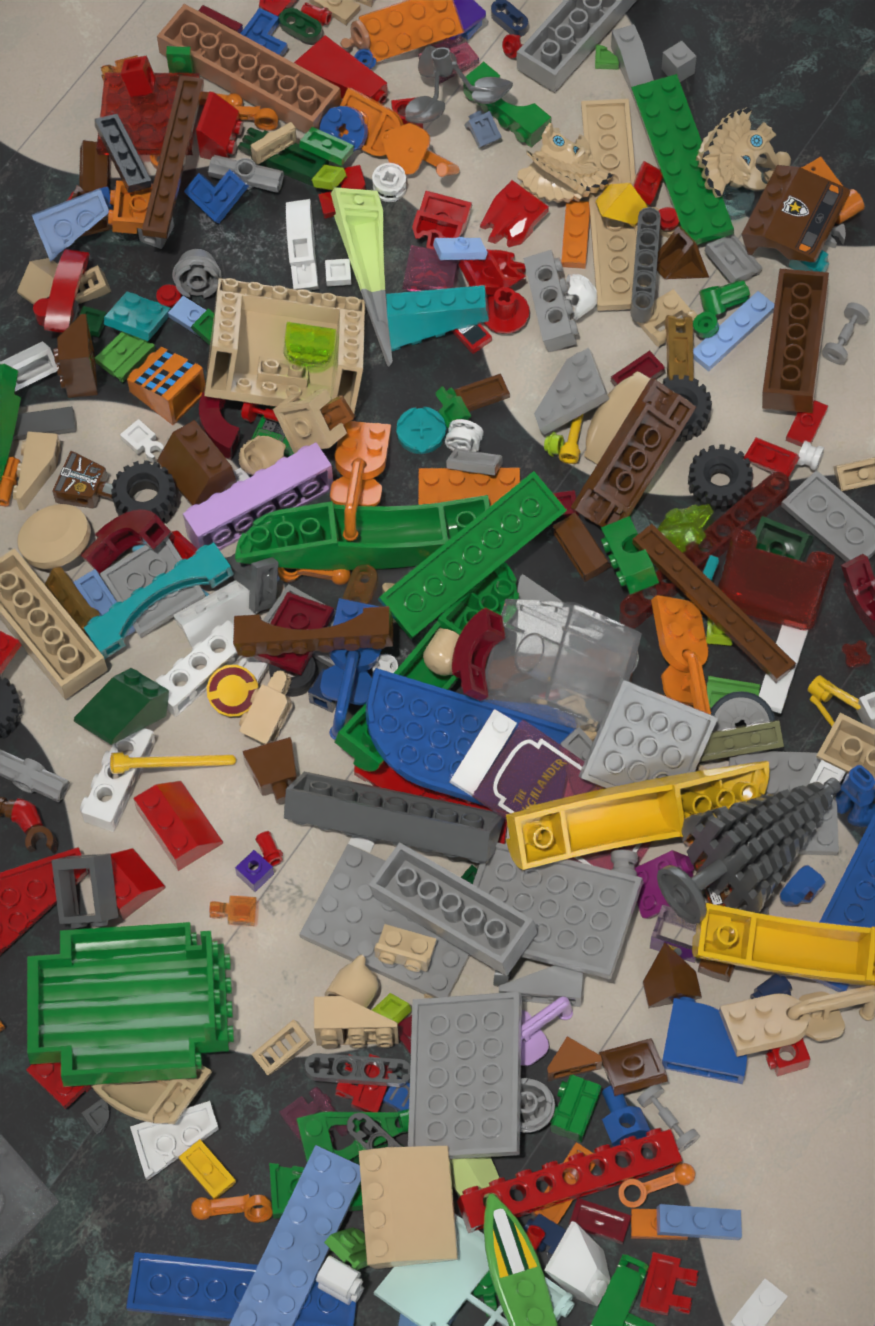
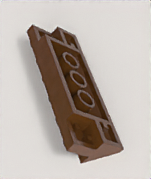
M650 378L571 508L600 528L628 517L696 409V406L681 395L668 389L656 379Z

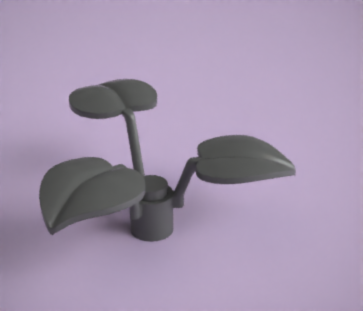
M428 44L420 56L418 71L423 77L430 78L435 76L433 98L420 96L411 100L405 109V119L412 123H427L434 121L443 114L445 103L438 100L439 76L447 77L452 74L453 69L467 88L473 91V100L482 104L493 103L501 99L512 88L513 82L497 77H484L478 79L475 82V86H473L459 69L456 56L448 48H435Z

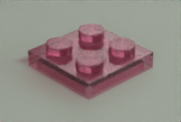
M411 245L402 289L425 291L453 288L458 260H440L436 250Z

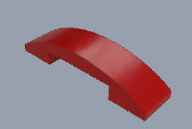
M64 250L53 279L44 330L63 333L71 325L74 316L73 307L81 277L85 275L90 256L88 252Z

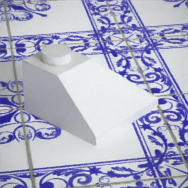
M572 1221L544 1271L566 1292L571 1293L573 1298L598 1306L610 1283L604 1250L576 1222Z

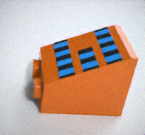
M160 347L156 352H152L147 357L145 363L139 368L134 369L127 379L129 391L171 425H174L200 400L202 392H205L203 368L163 347Z

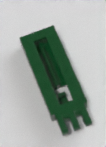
M250 127L246 132L247 135H244L242 138L243 142L239 143L238 149L250 154L252 159L251 145L264 138L269 133L268 131L264 130V132ZM294 143L280 151L282 154H275L259 164L283 171L284 175L314 187L313 177L324 165H329V160L300 148V144Z

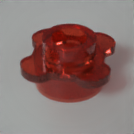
M859 640L856 644H844L842 646L847 666L860 667L871 661V656L866 651L867 644L864 641Z

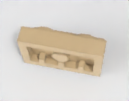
M384 924L379 942L376 943L374 948L375 957L385 964L392 965L397 963L404 965L406 969L413 972H419L420 970L427 972L437 943L436 938Z

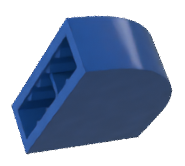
M689 997L674 998L662 1059L664 1069L743 1085L747 1054L736 1057L719 1010L706 1004L697 1003L696 1000Z

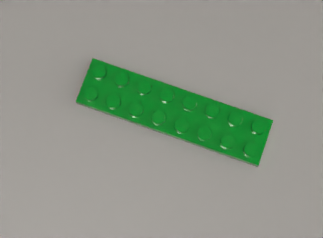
M677 74L631 87L634 101L670 201L676 210L679 226L689 234L697 245L733 235L734 227L723 197L715 198L713 190L706 189V179L701 176L704 168L698 167L699 161H696V156H698L702 141Z
M533 471L383 593L378 600L383 606L390 607L393 618L411 639L567 510L535 471Z

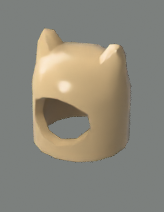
M359 955L352 963L339 970L326 990L325 996H342L368 1008L379 987L377 974L375 972L372 973L365 966L366 958L363 955Z

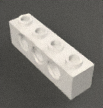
M229 620L223 625L216 626L205 641L198 642L189 655L177 660L172 670L155 680V682L169 690L167 710L175 718L207 690L209 679L217 669L226 665H236L243 658V656H238L233 645L234 625ZM216 648L225 649L223 652L220 653L213 652ZM199 664L206 665V667L201 670L195 669V667ZM180 681L187 682L184 686H176V683Z
M143 728L113 744L110 752H105L102 759L103 767L100 773L95 774L93 777L91 793L81 803L80 811L84 822L111 832L115 831L143 768H129L128 771H124L121 777L112 779L110 778L112 775L110 769L111 753L132 750L133 752L128 755L129 757H149L156 742L153 731ZM105 795L112 796V798L109 801H100V799Z

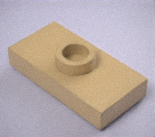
M309 0L311 4L317 7H327L332 12V17L345 25L360 11V5L353 0Z
M292 122L274 132L267 133L264 138L251 145L252 159L256 164H260L297 142L296 127Z

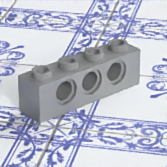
M548 250L523 258L542 339L548 352L577 344L575 334H579L575 319L571 320L570 314L574 313L570 299L565 297V293L568 292V286L565 278L560 276V272H563L560 257L555 258L552 250Z

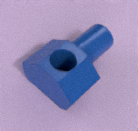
M611 1086L605 1088L602 1094L610 1114L603 1118L602 1122L613 1147L621 1145V1140L631 1136H636V1139L647 1137L646 1133L650 1131V1128L641 1108L628 1106L623 1094L614 1096ZM621 1123H628L632 1127L625 1128L621 1126Z

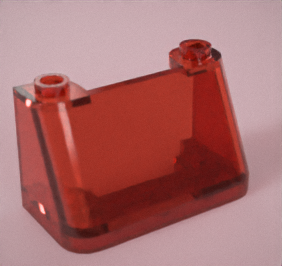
M734 527L717 587L747 615L799 630H810L813 628L835 555L816 551L809 554L806 562L757 549V538L752 532Z

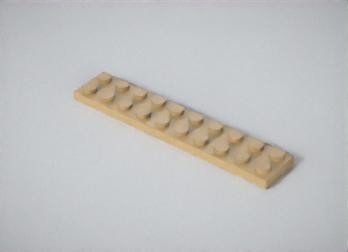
M629 99L581 101L583 136L590 144V155H593L595 158L594 166L613 175L612 179L608 181V185L619 183L633 184L636 174ZM599 189L597 193L590 192L588 196L595 288L597 290V311L631 309L637 226L634 228L628 223L601 216L599 208L595 204L596 199L604 191Z

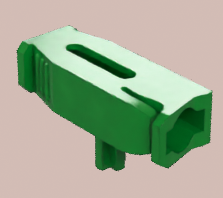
M622 1254L618 1267L610 1280L590 1326H655L646 1320L630 1314L646 1278L649 1267L646 1263L629 1255ZM628 1262L638 1266L639 1272L626 1267Z

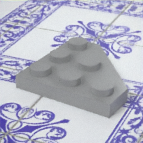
M589 347L565 361L536 409L534 415L543 435L609 400L595 358Z

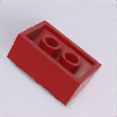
M182 781L155 784L133 798L136 810L178 871L223 844V841Z

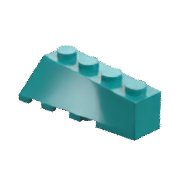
M485 285L386 294L391 351L398 350L400 346L411 343L414 345L420 343L425 338L443 336L445 332L454 329L459 330L489 321L488 298Z

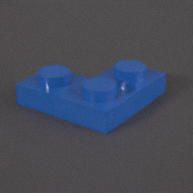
M261 8L256 11L240 33L280 56H283L288 49L286 42L271 36L279 25V17Z
M229 169L216 186L204 175L198 173L184 192L215 222L220 223L249 185L234 171Z

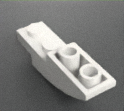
M307 199L286 202L287 240L293 289H305L308 291L319 289L311 201Z

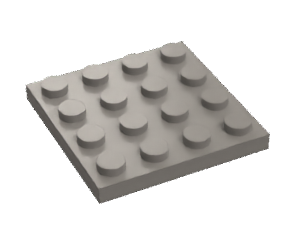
M621 678L579 777L602 787L610 788L655 778L695 772L718 718Z
M758 751L730 756L729 766L769 761V780L765 794L760 796L763 797L787 789L791 793L793 788L802 785L807 787L821 760L816 758L818 753ZM837 793L833 796L832 804L825 811L820 822L816 824L815 830L808 836L803 848L799 850V855H838Z

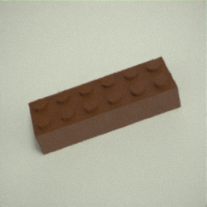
M779 269L762 392V409L813 413L829 288L828 272Z

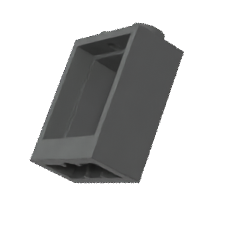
M111 853L67 856L52 860L60 924L71 923V928L85 927L88 922H91L92 927L108 925V920L118 918ZM74 869H90L95 913L79 914Z

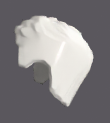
M568 274L566 284L569 286V290L565 297L570 299L574 307L572 317L578 320L597 305V290L585 276Z

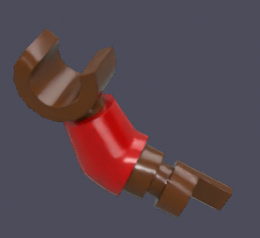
M0 797V816L5 814L6 818H10L12 822L17 823L27 835L25 845L30 853L36 850V842L43 838H47L46 847L53 853L57 852L58 841L49 829L43 827L35 805L20 798L7 801V798Z

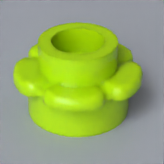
M552 432L550 436H546L544 450L548 451L551 457L559 455L560 448L564 445L563 435H557L556 432Z

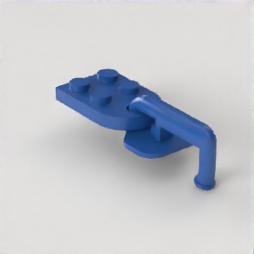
M339 598L333 626L357 617L363 613V608L379 606ZM359 648L356 651L340 649L329 652L330 658L335 665L324 670L320 692L327 699L337 701L333 725L329 731L332 739H336L338 732L345 725L349 703L355 705L366 704L372 680L367 670L376 665L381 649Z

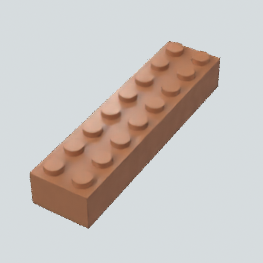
M186 4L182 5L157 35L160 54L166 56L167 46L191 47L195 73L231 93L240 95L242 99L249 103L260 106V109L269 108L274 110L280 120L286 123L292 122L297 129L304 133H307L311 127L320 130L323 116L330 108L339 107L341 104L339 87Z

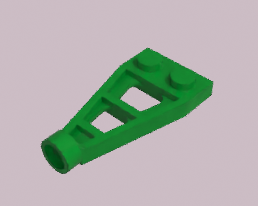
M409 1109L398 1112H320L296 1118L306 1164L315 1145L347 1160L359 1156V1151L365 1150L355 1139L350 1146L338 1151L332 1147L329 1128L333 1125H347L348 1119L353 1114L364 1113L368 1115L373 1121L379 1122L380 1127L393 1138L401 1133L408 1132ZM396 1118H398L400 1128L395 1125ZM354 1119L352 1121L355 1125L353 1131L357 1133L360 1130L359 1124L365 1122V1120L357 1121ZM383 1137L374 1138L372 1148L386 1142V1139Z

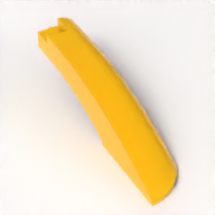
M769 761L655 778L528 806L526 810L506 814L510 837L506 839L509 853L516 866L525 870L598 851L683 837L681 830L685 818L724 806L729 810L731 805L735 803L747 802L764 795L769 780Z
M706 903L707 912L705 918L697 923L696 934L692 940V954L696 958L808 979L859 986H875V927L846 926L783 918Z

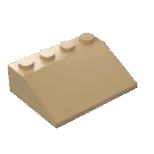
M386 1147L359 1151L367 1265L374 1269L458 1260L449 1147Z

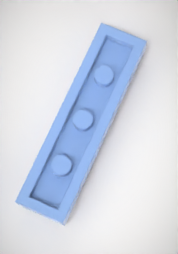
M757 291L719 326V330L714 336L705 338L693 349V359L709 372L774 312L775 304Z

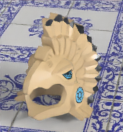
M748 107L743 110H737L734 113H729L726 118H722L720 124L713 131L708 132L707 137L703 138L698 156H696V161H699L698 167L704 168L701 176L706 179L705 187L706 189L713 190L715 198L722 196L724 188L728 183L734 188L743 186L753 191L764 190L767 184L762 182L761 172L756 168V165L775 169L778 165V158L769 142L776 134L773 132L772 127L767 126L765 122L757 130H750L751 123L748 119L752 110ZM765 154L767 159L761 158L759 155Z
M552 123L546 126L542 134L543 145L541 150L535 151L534 154L526 150V154L534 162L529 167L519 170L517 179L523 181V186L528 188L531 194H536L538 199L545 198L547 202L555 201L557 203L562 201L569 203L573 199L579 202L582 197H588L590 192L597 193L599 189H606L608 181L613 177L610 172L599 170L597 166H594L595 158L593 155H590V144L583 135L579 134L575 143L571 142L561 135L559 128H553Z

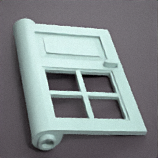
M455 1213L458 1260L394 1267L374 1291V1295L418 1326H449L447 1323L465 1300H468L491 1317L484 1326H493L496 1321L503 1326H509L507 1319L501 1316L503 1313L501 1305L494 1311L471 1295L489 1271L484 1234L479 1230L468 1233L463 1219ZM545 1277L556 1321L561 1316L566 1318L575 1305L572 1302L573 1295Z

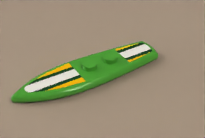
M489 1194L484 1215L485 1252L495 1291L509 1326H558L555 1314L553 1313L554 1309L545 1276L528 1235L508 1207L494 1194Z

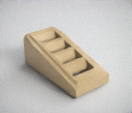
M98 265L85 271V275H82L79 285L81 292L77 294L76 301L80 304L111 292L105 274ZM88 283L90 288L86 289L84 284Z
M293 1019L253 1052L252 1056L265 1073L270 1076L306 1050L314 1041L301 1024ZM293 1032L301 1039L299 1043L291 1036ZM285 1038L292 1046L290 1050L282 1043V1040ZM277 1045L284 1055L279 1057L272 1047ZM265 1052H268L275 1061L272 1065L263 1055Z

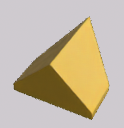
M631 183L609 184L595 201L601 216L628 223L634 228L638 223L639 212L648 207Z

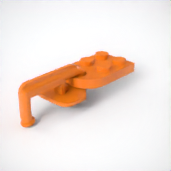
M353 88L347 89L340 106L353 107L361 112L368 128L367 139L360 149L375 156L387 155L389 163L401 166L405 174L415 173L423 160L437 167L436 172L440 177L459 173L458 165L428 149L431 140L426 130L413 123L403 125L400 116L392 109ZM346 124L339 127L341 136L349 132L346 129Z
M355 421L343 424L347 434L338 440L335 453V466L343 477L332 482L330 499L337 505H345V530L343 537L348 541H353L358 537L356 529L357 507L376 506L381 500L382 486L373 478L380 475L385 469L391 436V424Z
M656 595L651 599L659 646L662 655L670 664L661 675L664 693L669 698L687 705H693L694 708L711 714L706 690L707 684L702 668L708 657V647L701 610L692 601Z

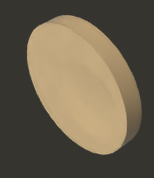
M67 504L51 505L37 511L26 520L19 531L17 544L23 558L30 565L41 569L56 568L71 562L82 553L89 542L91 529L84 513L77 507Z

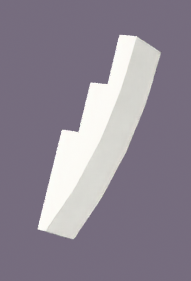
M785 617L776 644L796 662V666L777 683L766 674L759 693V697L768 703L772 711L778 713L782 712L810 626L808 623Z

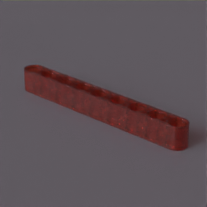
M781 472L770 474L683 548L681 552L699 570L704 571L710 555L719 558L759 524L762 516L767 517L782 504V501L787 498L790 481L787 475ZM778 486V487H781L782 489H781V490H776V489H774V488H772V487ZM759 501L764 503V505H757L754 502ZM737 517H744L746 520H745V521H740V520H738V519H736V518H737ZM724 532L728 536H720L718 533ZM701 548H708L710 551H709V552H703V551H701L700 549H701ZM660 570L656 571L658 584L631 595L629 594L621 602L619 620L625 628H636L653 614L651 599H647L644 596L653 595L655 597L659 595L672 598L680 591L674 583L668 584L663 582V580L669 578ZM631 610V611H635L637 614H635V615H628V614L625 613V612Z

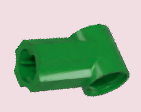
M738 280L723 286H712L700 290L699 295L703 312H711L717 315L725 312L728 307L746 302L750 296L749 287L744 280Z

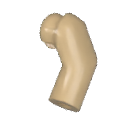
M787 152L776 153L778 165L790 166L791 158ZM771 169L764 173V178L767 183L769 182L775 169Z

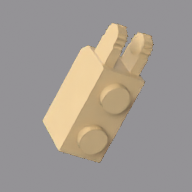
M284 671L274 672L267 686L261 684L260 689L257 688L251 697L252 705L249 711L245 712L240 719L239 726L241 728L239 732L264 744L276 741L293 706L291 698L286 696L291 684V677L287 673H284Z

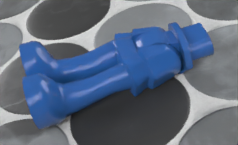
M862 765L855 766L846 774L841 790L836 795L838 813L845 814L850 811L847 817L848 823L857 827H868L875 813V804L872 803L875 796V779Z

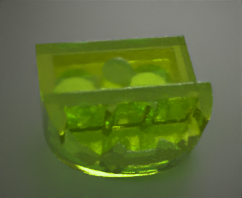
M287 322L283 345L285 358L293 364L305 367L322 368L327 366L332 359L335 347L336 329Z
M709 504L701 506L692 505L684 509L674 508L665 515L666 518L657 529L681 552L686 551L685 545L692 541L699 543L706 537L702 526L714 512Z

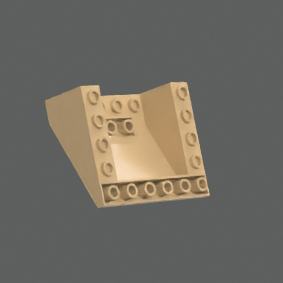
M219 278L204 396L278 406L290 395L299 394L300 397L296 401L306 400L317 390L327 389L331 400L343 395L354 413L363 372L364 300L356 297L335 296L331 293H315L305 289L295 290L283 286L262 285L258 282L248 283L232 278Z

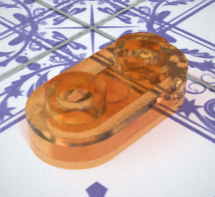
M369 565L357 566L351 574L343 599L350 601L358 600L361 603L369 604L377 585L376 570ZM364 578L369 580L367 583L361 582Z

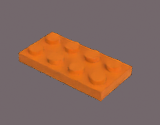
M405 0L359 16V20L368 31L370 38L369 48L373 58H376V62L464 32L454 0Z
M419 468V505L488 495L491 506L520 483V468H499L495 475L448 468Z

